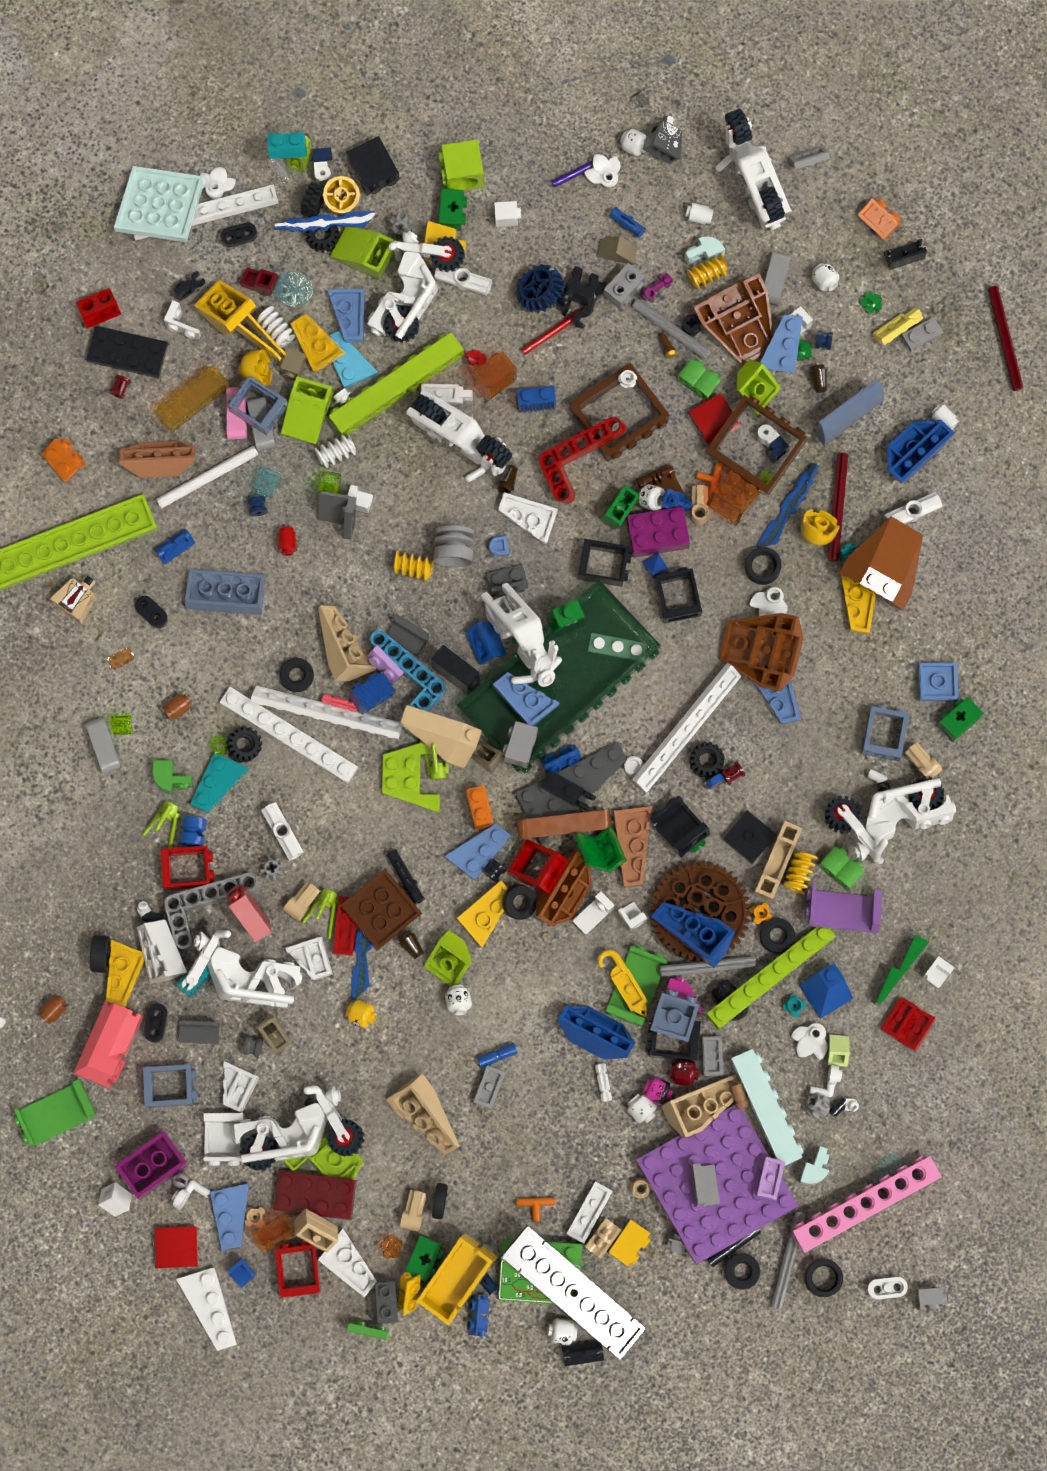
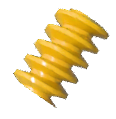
M719 254L717 258L712 257L711 262L706 260L704 264H698V268L693 266L691 271L687 269L686 273L691 284L700 290V283L704 287L707 286L706 280L712 284L713 277L718 281L720 280L719 274L727 277L726 271L728 268L725 259Z
M399 550L396 552L393 564L395 574H398L401 570L402 576H406L409 572V577L413 578L416 573L417 579L419 580L424 576V581H428L434 566L433 560L429 563L428 557L422 561L421 555H419L415 560L413 553L407 558L406 552L400 556Z
M799 851L793 854L796 860L791 861V865L794 867H789L788 871L791 874L786 876L788 881L784 882V887L795 893L805 894L802 889H808L809 886L804 884V881H811L806 875L813 874L809 867H815L811 860H817L818 857Z

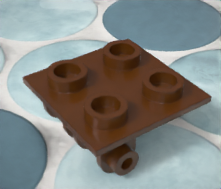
M670 464L636 479L640 490L645 485L650 484L661 487L665 492L667 489H671L684 494L675 476V470Z

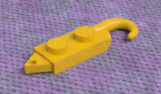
M603 951L598 958L600 968H603L602 962L606 956L613 958L617 966L611 971V980L629 1010L646 1018V1003H648V1000L630 970L616 951Z

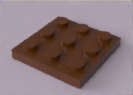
M386 869L381 871L340 905L377 951L422 914Z

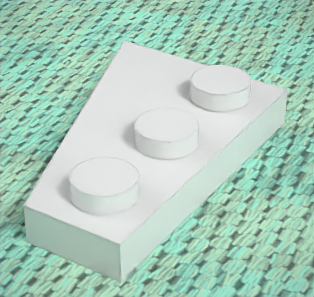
M504 493L498 512L547 546L558 509Z
M342 1229L338 1234V1242L328 1252H324L318 1261L365 1298L377 1281L344 1229Z

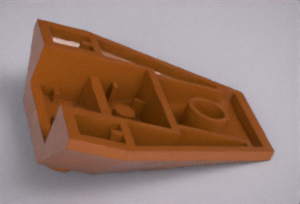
M760 273L735 283L693 307L700 323L742 366L749 359L755 360L764 355L774 336L768 290Z
M890 516L846 558L838 574L853 583H859L885 598L886 602L903 611L913 592L923 534Z
M776 613L728 621L719 659L731 664L737 671L762 688L781 692L795 675L803 643L799 617Z

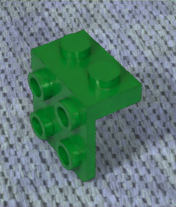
M607 828L595 838L581 833L575 835L576 845L581 850L584 857L583 861L588 867L611 873L627 861L613 828Z

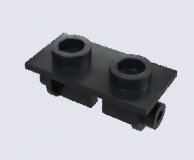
M599 1341L562 1346L565 1367L604 1361L603 1347Z

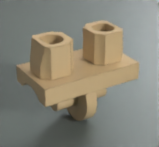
M606 1218L585 1248L601 1259L622 1230Z

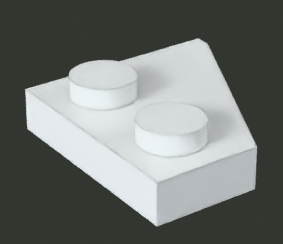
M322 937L286 948V951L313 980L333 975Z
M224 1061L223 1105L243 1113L259 1077Z

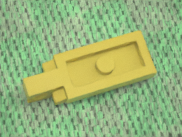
M915 307L905 315L901 313L872 334L874 339L883 345L890 343L895 337L906 332L908 328L923 319L920 309Z

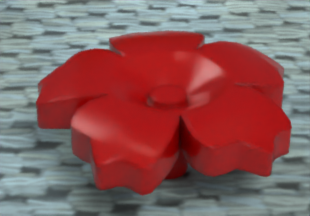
M476 349L465 353V358H468L469 365L485 366L487 356Z

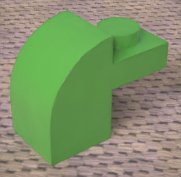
M153 760V777L163 792L173 795L174 787L177 790H188V787H193V778L191 776H174L175 764L173 761Z

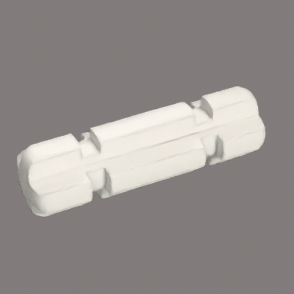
M597 1064L595 1069L596 1073H598L599 1090L602 1093L600 1094L601 1101L609 1102L612 1100L611 1092H609L610 1085L608 1075L606 1074V1064Z

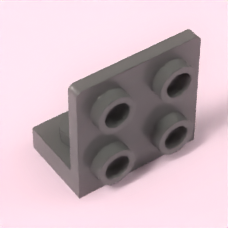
M320 491L318 498V520L341 524V530L344 531L343 538L351 540L356 522L357 497Z

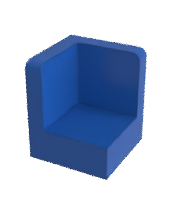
M241 1259L227 1271L241 1288L257 1276L244 1259Z

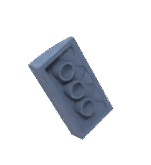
M877 378L819 421L815 434L824 445L883 402L884 392L881 381Z
M190 569L185 607L190 610L262 615L265 575Z

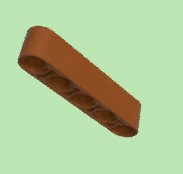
M609 809L516 820L518 839L611 828Z

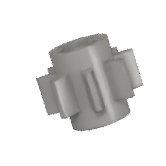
M398 212L396 217H391L389 228L393 229L395 235H402L403 232L411 231L412 227L410 225L413 220L409 219L407 213L400 214Z
M268 857V862H262L264 869L260 870L261 874H267L266 880L271 877L276 881L277 876H283L280 869L285 867L283 864L278 865L279 858L274 861ZM271 865H274L276 868L274 873L270 871Z
M820 1093L811 1095L806 1102V1106L809 1108L806 1112L816 1119L824 1117L829 1113L830 1106L827 1103L830 1100Z

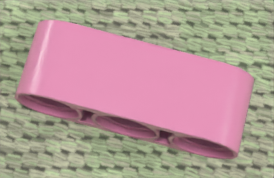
M227 387L228 440L247 439V423L232 414L228 408L230 397L233 394H237L239 387ZM247 396L238 407L239 410L246 414Z

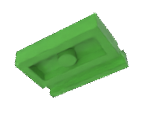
M356 1320L354 1324L349 1323L347 1328L349 1332L388 1340L389 1332L385 1331L386 1327L374 1325V1328L366 1327L365 1322Z

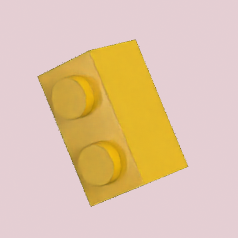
M630 1220L608 1254L626 1267L629 1264L634 1265L640 1257L637 1254L641 1247L645 1249L651 1240L648 1237L650 1232Z

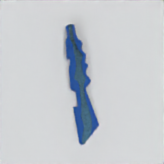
M812 463L807 472L795 484L797 486L796 489L789 494L781 505L782 512L776 522L773 520L770 522L757 544L758 548L778 544L789 514L797 513L798 504L804 501V497L809 493V486L814 483L813 476L819 467L817 464Z
M360 930L357 932L355 943L358 961L357 967H353L351 996L353 1000L370 987L366 953L372 949V946Z

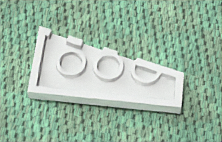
M215 1267L176 1279L216 1350L219 1351L237 1345Z

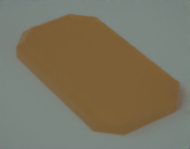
M125 648L110 656L108 663L112 669L116 670L133 661L134 655L131 649Z

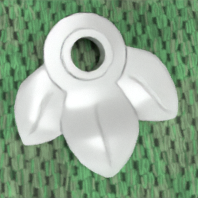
M595 154L593 157L594 168L584 172L586 178L593 184L601 183L607 188L614 187L618 182L619 160L616 156L608 160L603 155ZM606 176H612V180H607Z
M223 167L214 168L211 174H200L205 179L203 188L206 189V194L211 199L221 198L223 193L232 190L236 183L235 179L227 178L226 170Z
M771 587L766 592H758L750 601L751 607L759 608V616L776 613L787 614V605L783 601V592L777 587ZM772 594L777 595V599L773 600L770 596Z
M813 1023L809 1027L800 1026L794 1030L791 1037L799 1041L797 1045L799 1057H807L814 1053L821 1060L826 1055L828 1044L824 1039L826 1030L823 1025ZM818 1030L820 1035L815 1037L812 1032Z

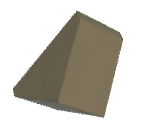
M621 236L601 239L597 257L634 265L637 246Z
M480 740L471 758L492 773L503 760V755L500 750Z
M273 1015L256 1026L275 1054L291 1044V1041Z

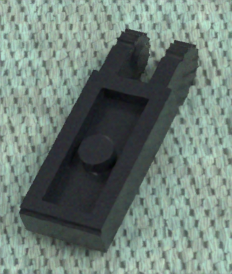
M551 770L541 785L543 790L585 811H589L591 807L578 800L580 795L591 801L596 799V796Z

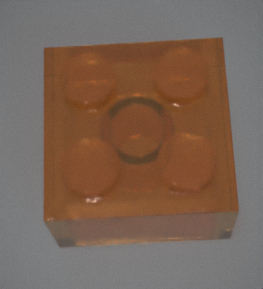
M503 351L499 354H493L487 363L478 365L473 372L474 386L487 402L517 380V368Z
M731 469L712 491L706 505L737 526L755 505L762 490Z

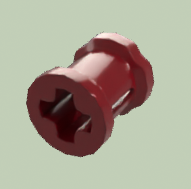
M116 375V381L112 389L109 390V393L114 397L124 399V393L127 386L131 384V380L122 375Z
M737 761L725 771H720L728 786L737 778L745 776L744 770Z

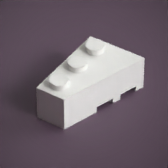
M166 920L144 923L137 927L150 984L172 980L187 973Z

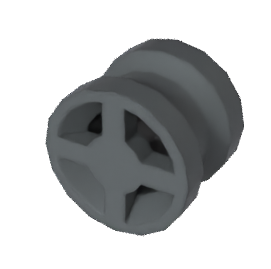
M248 1035L243 1054H253L254 1057L259 1058L263 1039H253L252 1036Z

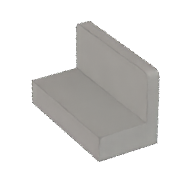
M693 1164L691 1166V1175L696 1207L719 1205L715 1166Z

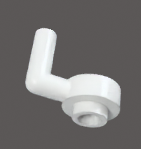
M830 1065L826 1089L810 1086L809 1094L817 1095L820 1093L822 1096L832 1097L835 1085L842 1078V1070H839V1066Z
M191 1180L184 1189L175 1192L171 1199L173 1201L172 1206L181 1210L193 1190L206 1198L210 1195L211 1191Z

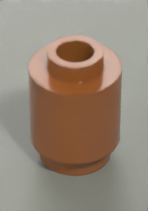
M179 693L168 701L162 709L172 721L191 709L189 705L192 703L185 694L181 696Z
M59 995L56 998L52 996L40 1008L41 1011L38 1015L48 1024L52 1021L55 1022L67 1009L65 1007L66 1002Z

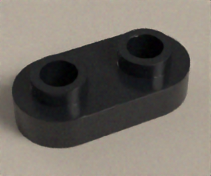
M249 222L231 226L221 232V241L226 247L246 244L256 239L257 229L254 224ZM251 232V235L246 236L245 233ZM228 237H233L232 241H228L227 239Z
M141 596L136 600L135 608L137 612L152 627L160 629L166 626L168 616L149 596ZM143 602L148 603L147 607L145 608L141 607V604ZM156 615L161 616L160 620H155L154 618Z
M153 1004L148 1009L144 1035L152 1043L160 1042L165 1035L168 1010L162 1004ZM156 1011L162 1012L160 1017H155ZM153 1030H158L156 1037L152 1036Z

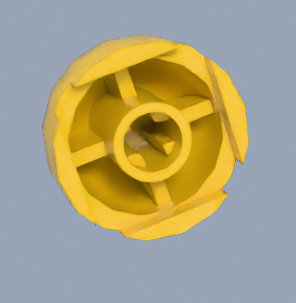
M339 175L327 181L322 195L329 209L337 213L350 212L357 205L360 192L354 180L347 176Z
M253 350L243 356L238 368L239 374L243 379L247 380L251 376L264 386L270 385L273 373L272 369L269 370L268 364L271 363V359L266 350Z
M814 509L806 511L800 524L801 534L804 539L811 545L817 546L832 542L839 530V526L836 525V518L822 510L819 513L813 512Z

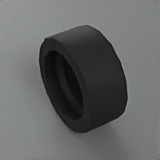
M768 547L754 549L748 555L745 563V572L748 578L759 585H767L774 582L778 578L782 567L779 554ZM765 555L773 560L774 570L770 575L759 576L753 571L752 563L756 557Z
M93 936L90 948L91 972H108L111 954V940L109 936Z
M820 1259L813 1262L807 1268L805 1284L812 1294L818 1297H829L835 1295L841 1289L843 1273L836 1262L829 1259ZM826 1266L834 1271L836 1281L831 1289L820 1290L814 1285L812 1275L817 1268Z

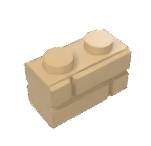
M304 1209L294 1220L295 1236L304 1239L325 1252H328L339 1240L337 1234L338 1226L308 1209Z

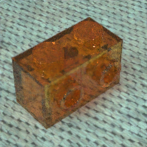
M284 1212L251 1231L260 1250H266L267 1252L275 1248L277 1242L281 1240L285 1242L292 1238L295 1228L287 1213Z

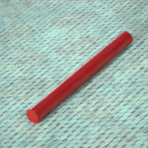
M583 308L521 349L523 354H528L572 324L573 316L577 312L583 311Z

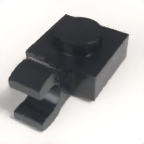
M198 271L191 275V280L180 282L174 289L175 296L179 301H182L194 293L196 288L205 284L204 278L200 281L195 280L200 276Z

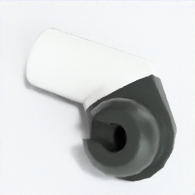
M871 769L867 778L876 781L878 791L890 790L887 776Z

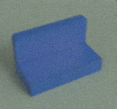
M489 621L478 622L465 631L480 665L488 663L495 657H502L507 654L499 634L496 633Z

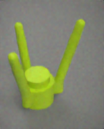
M432 744L433 764L430 763L429 756L424 755L428 775H430L431 780L445 779L446 774H449V763L445 762L444 767L443 763H437L436 746Z
M165 801L163 807L160 806L158 813L142 835L146 836L159 817L161 818L155 828L156 832L159 831L164 820L171 821L173 819L168 849L172 848L177 820L180 816L177 813L179 807Z
M323 889L301 922L303 925L306 923L318 904L321 906L315 917L316 920L320 918L324 907L330 908L332 906L328 930L329 940L332 938L336 906L338 904V900H336L337 894L331 890Z

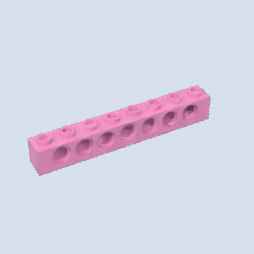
M921 1156L913 1161L915 1165L909 1168L907 1165H904L897 1169V1174L893 1177H890L888 1174L879 1179L880 1184L876 1186L870 1184L862 1189L864 1193L858 1196L853 1193L846 1197L844 1204L839 1205L837 1202L828 1207L829 1212L824 1215L819 1212L810 1217L811 1222L805 1224L802 1221L793 1226L795 1230L790 1234L800 1252L803 1254L941 1178L942 1176L930 1156L927 1158ZM913 1170L920 1172V1180H915L912 1177ZM896 1179L903 1182L904 1187L902 1190L896 1188ZM879 1189L886 1191L887 1197L885 1199H881L878 1196ZM862 1198L869 1200V1208L861 1206ZM848 1207L852 1210L853 1215L851 1218H847L844 1215V1208ZM827 1217L835 1219L836 1224L834 1227L827 1225ZM811 1226L818 1229L817 1237L810 1235L809 1228Z

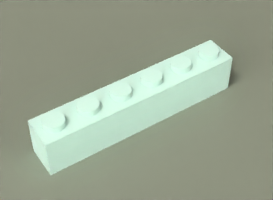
M751 1049L731 1058L732 1066L740 1083H742L747 1099H749V1103L774 1158L785 1161L784 1166L803 1158L801 1155L804 1153L800 1143H796L793 1138L795 1135L794 1129L791 1124L787 1125L785 1120L787 1114L783 1106L779 1107L777 1099H779L775 1088L771 1089L768 1083L771 1081L766 1070L763 1071L760 1063H762V1059L759 1053H755Z

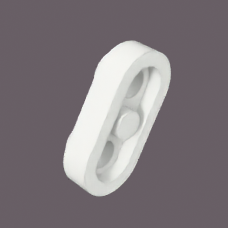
M901 1277L875 1279L867 1287L869 1296L875 1300L902 1297L908 1290L907 1282ZM894 1284L900 1285L899 1291L894 1290ZM875 1286L880 1287V1293L877 1294L874 1292Z

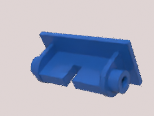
M667 489L662 497L661 506L667 509L684 507V511H689L692 503L684 498L685 494Z
M184 528L155 548L154 551L162 562L167 564L196 543L188 530Z
M570 744L558 750L561 755L560 757L555 752L543 757V760L540 762L543 768H545L546 774L550 770L558 773L562 769L582 760L576 745Z
M471 1295L468 1303L470 1317L467 1321L468 1335L485 1336V1332L487 1333L488 1318H481L482 1314H489L490 1300H488V1296Z

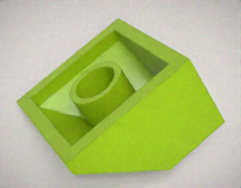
M749 359L737 373V391L742 398L744 395L748 398L753 396L760 401L759 405L763 408L781 389L763 363ZM751 408L755 415L758 416L760 414L759 412Z
M448 930L436 944L424 968L449 986L458 985L472 963L465 941Z

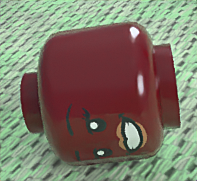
M678 1059L676 1063H672L670 1079H673V1082L677 1085L691 1086L694 1080L698 1081L700 1069L696 1068L694 1061Z

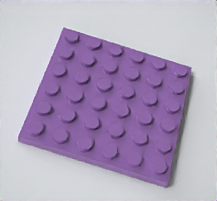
M732 1106L721 1112L703 1131L687 1138H683L680 1135L636 1159V1163L695 1265L798 1208V1204L782 1178L776 1201L756 1196L764 1160L769 1155L742 1109H738L737 1106ZM693 1164L715 1166L719 1205L696 1207L691 1175V1166Z

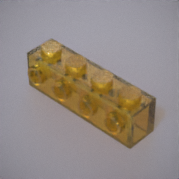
M214 365L210 368L207 367L198 378L190 380L183 390L176 391L169 401L161 403L155 411L157 417L173 433L226 391L229 383Z

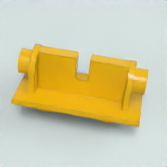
M405 1272L400 1278V1289L402 1290L399 1291L397 1306L403 1311L402 1316L417 1309L418 1303L416 1301L418 1300L420 1290V1274L413 1278L410 1273Z

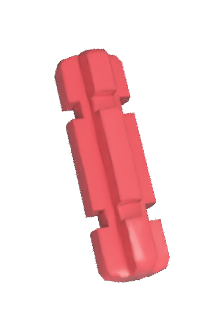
M324 694L322 697V703L331 704V706L345 710L349 709L352 712L358 711L354 702H349L347 699L336 696L332 697L329 694Z

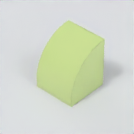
M830 1035L828 1065L847 1067L850 1054L849 1036Z

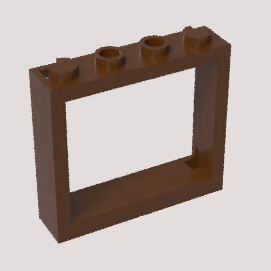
M631 363L569 403L570 412L585 431L593 426L581 410L619 385L618 377L623 371L630 370L636 374V384L659 413V416L609 449L606 444L599 447L598 450L607 462L619 458L626 449H633L638 444V441L648 439L653 434V431L657 428L659 430L664 428L669 421L670 415ZM597 433V434H596V439L598 440V439H600L601 437H600V435Z
M744 395L706 449V452L770 495L808 439L804 436L806 432L799 427H796V429L792 428L789 425L791 423L783 416L779 419L774 415L775 411L770 407L765 406L763 408L759 405L760 401L753 396L748 398ZM747 406H750L799 440L769 484H766L717 450Z

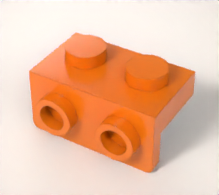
M65 438L54 439L41 454L64 482L69 481L80 468L87 466L82 455L77 453L73 449L71 442Z

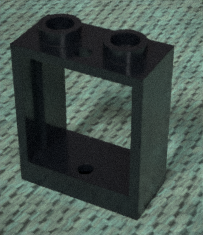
M584 538L578 580L623 587V582H627L629 570H626V564L631 563L632 552H629V546ZM597 550L623 555L619 579L588 574L587 568L590 551Z
M682 567L677 569L676 572L671 573L669 571H662L655 576V585L664 624L702 615L693 568ZM688 579L694 606L667 611L661 584Z
M649 1021L648 1033H652L651 1041L647 1040L646 1052H650L649 1057L697 1062L701 1021H694L691 1031L689 1055L655 1052L657 1032L651 1030L653 1021Z

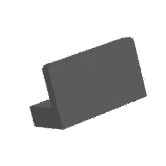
M398 614L393 618V625L387 632V635L400 646L416 656L419 655L429 639L428 632Z
M178 1021L180 1026L179 1043L219 1044L220 1024L218 1022Z

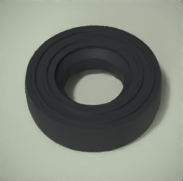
M291 658L282 665L279 677L282 685L287 690L302 692L312 684L314 672L312 666L306 660ZM294 668H299L304 672V677L299 682H294L289 678V673Z
M514 885L503 896V909L513 919H527L536 910L537 896L528 886ZM523 895L526 898V905L523 909L517 910L514 907L513 901L516 896Z
M773 918L762 926L760 940L768 951L783 953L793 945L795 931L787 920ZM775 928H779L785 933V939L781 943H775L770 938V932Z
M437 1183L432 1209V1218L442 1219L444 1215L448 1190L447 1184Z
M735 1254L726 1262L724 1268L725 1278L736 1289H749L759 1280L760 1266L757 1260L749 1254ZM743 1263L749 1267L750 1275L748 1278L739 1279L736 1277L734 1270L738 1264Z

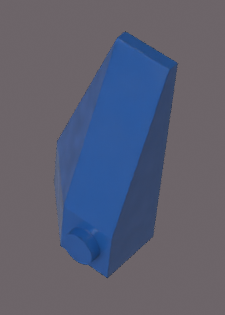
M665 902L651 916L652 919L713 968L726 955L735 933L733 929L719 919H712L703 916V914L693 913Z

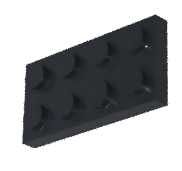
M96 325L86 361L159 379L169 344L166 341Z

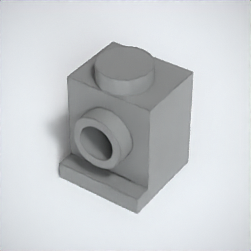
M942 1288L916 1290L918 1310H924V1306H927V1309H939V1305L947 1304L946 1292H943Z

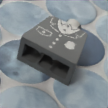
M664 116L663 121H659L650 127L642 149L671 164L681 159L682 132L673 126V117Z

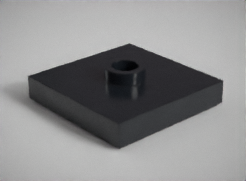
M747 810L723 838V841L749 863L753 864L777 834Z

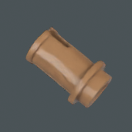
M742 1083L730 1086L736 1102L734 1106H737L738 1109L749 1106V1099L746 1098Z

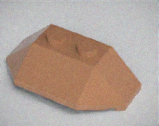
M182 441L141 442L127 449H120L119 462L120 465L140 478L179 476L195 461L196 445H189Z

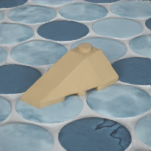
M320 605L318 610L327 661L335 681H351L375 671L377 668L372 666L366 658L369 654L366 648L362 649L357 642L359 638L356 634L352 635L347 628L348 623L336 607Z
M408 705L405 706L400 720V724L416 738L421 739L427 744L429 749L432 750V744H435L436 753L441 756L442 760L461 769L465 768L474 753L482 730L468 724Z
M423 1073L407 1082L386 1099L401 1119L405 1117L413 1124L412 1128L416 1131L419 1129L427 1136V1140L444 1155L459 1147V1143L437 1094Z
M736 1074L662 1105L661 1107L669 1125L683 1138L703 1131L721 1112L735 1101L730 1086L739 1083Z

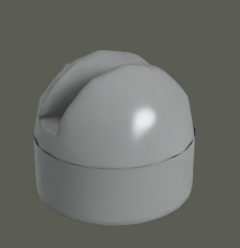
M177 1173L173 1177V1184L176 1188L183 1189L189 1183V1178L184 1173ZM176 1177L186 1180L185 1183L176 1181Z

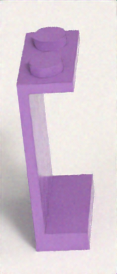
M812 883L811 890H807L806 901H810V905L806 907L805 918L809 919L808 926L869 933L879 932L882 890L875 889L873 897L816 891V883Z

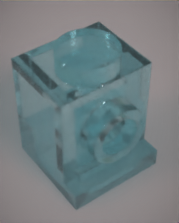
M262 467L254 486L256 494L264 496L265 499L267 497L273 499L281 481L280 473ZM265 480L270 482L268 485L263 484Z

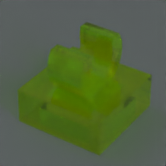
M119 713L111 716L113 735L133 734L129 713H126V716H119Z

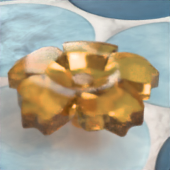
M388 1235L387 1240L380 1243V1248L385 1249L382 1252L383 1257L386 1259L391 1257L398 1258L400 1255L399 1250L402 1249V1242L397 1240V1237H394V1235Z

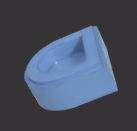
M507 535L495 537L490 541L489 550L492 555L497 557L509 555Z

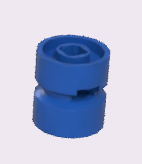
M183 816L181 821L183 832L179 835L178 844L186 847L204 846L205 836L202 832L206 831L207 820L195 816Z

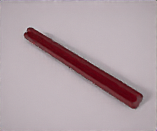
M996 285L991 286L988 289L1012 388L1013 391H1020L1023 389V383L999 288Z
M846 453L837 454L832 516L836 518V525L839 526V530L833 541L829 543L828 560L831 562L839 560L848 454Z

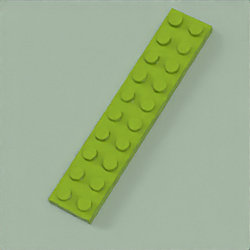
M144 494L0 549V590L158 530Z

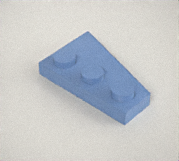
M329 289L328 294L345 343H364L365 290Z
M783 315L760 362L764 364L766 369L795 373L803 317Z
M508 672L493 684V687L519 717L531 726L537 724L560 704L556 700L545 696L541 691L528 686L527 683L513 684L511 679L515 676Z
M791 680L781 692L762 688L756 684L782 725L801 720Z
M494 824L447 854L445 858L476 881L481 875L482 870L489 865L490 860L497 855L511 835L499 825Z
M249 1183L210 1192L222 1251L242 1247Z

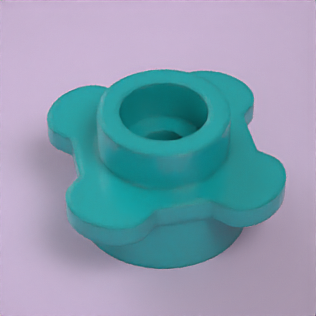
M795 994L790 995L789 1001L783 1004L784 1011H789L794 1018L799 1017L800 1011L806 1008L805 1001H801Z

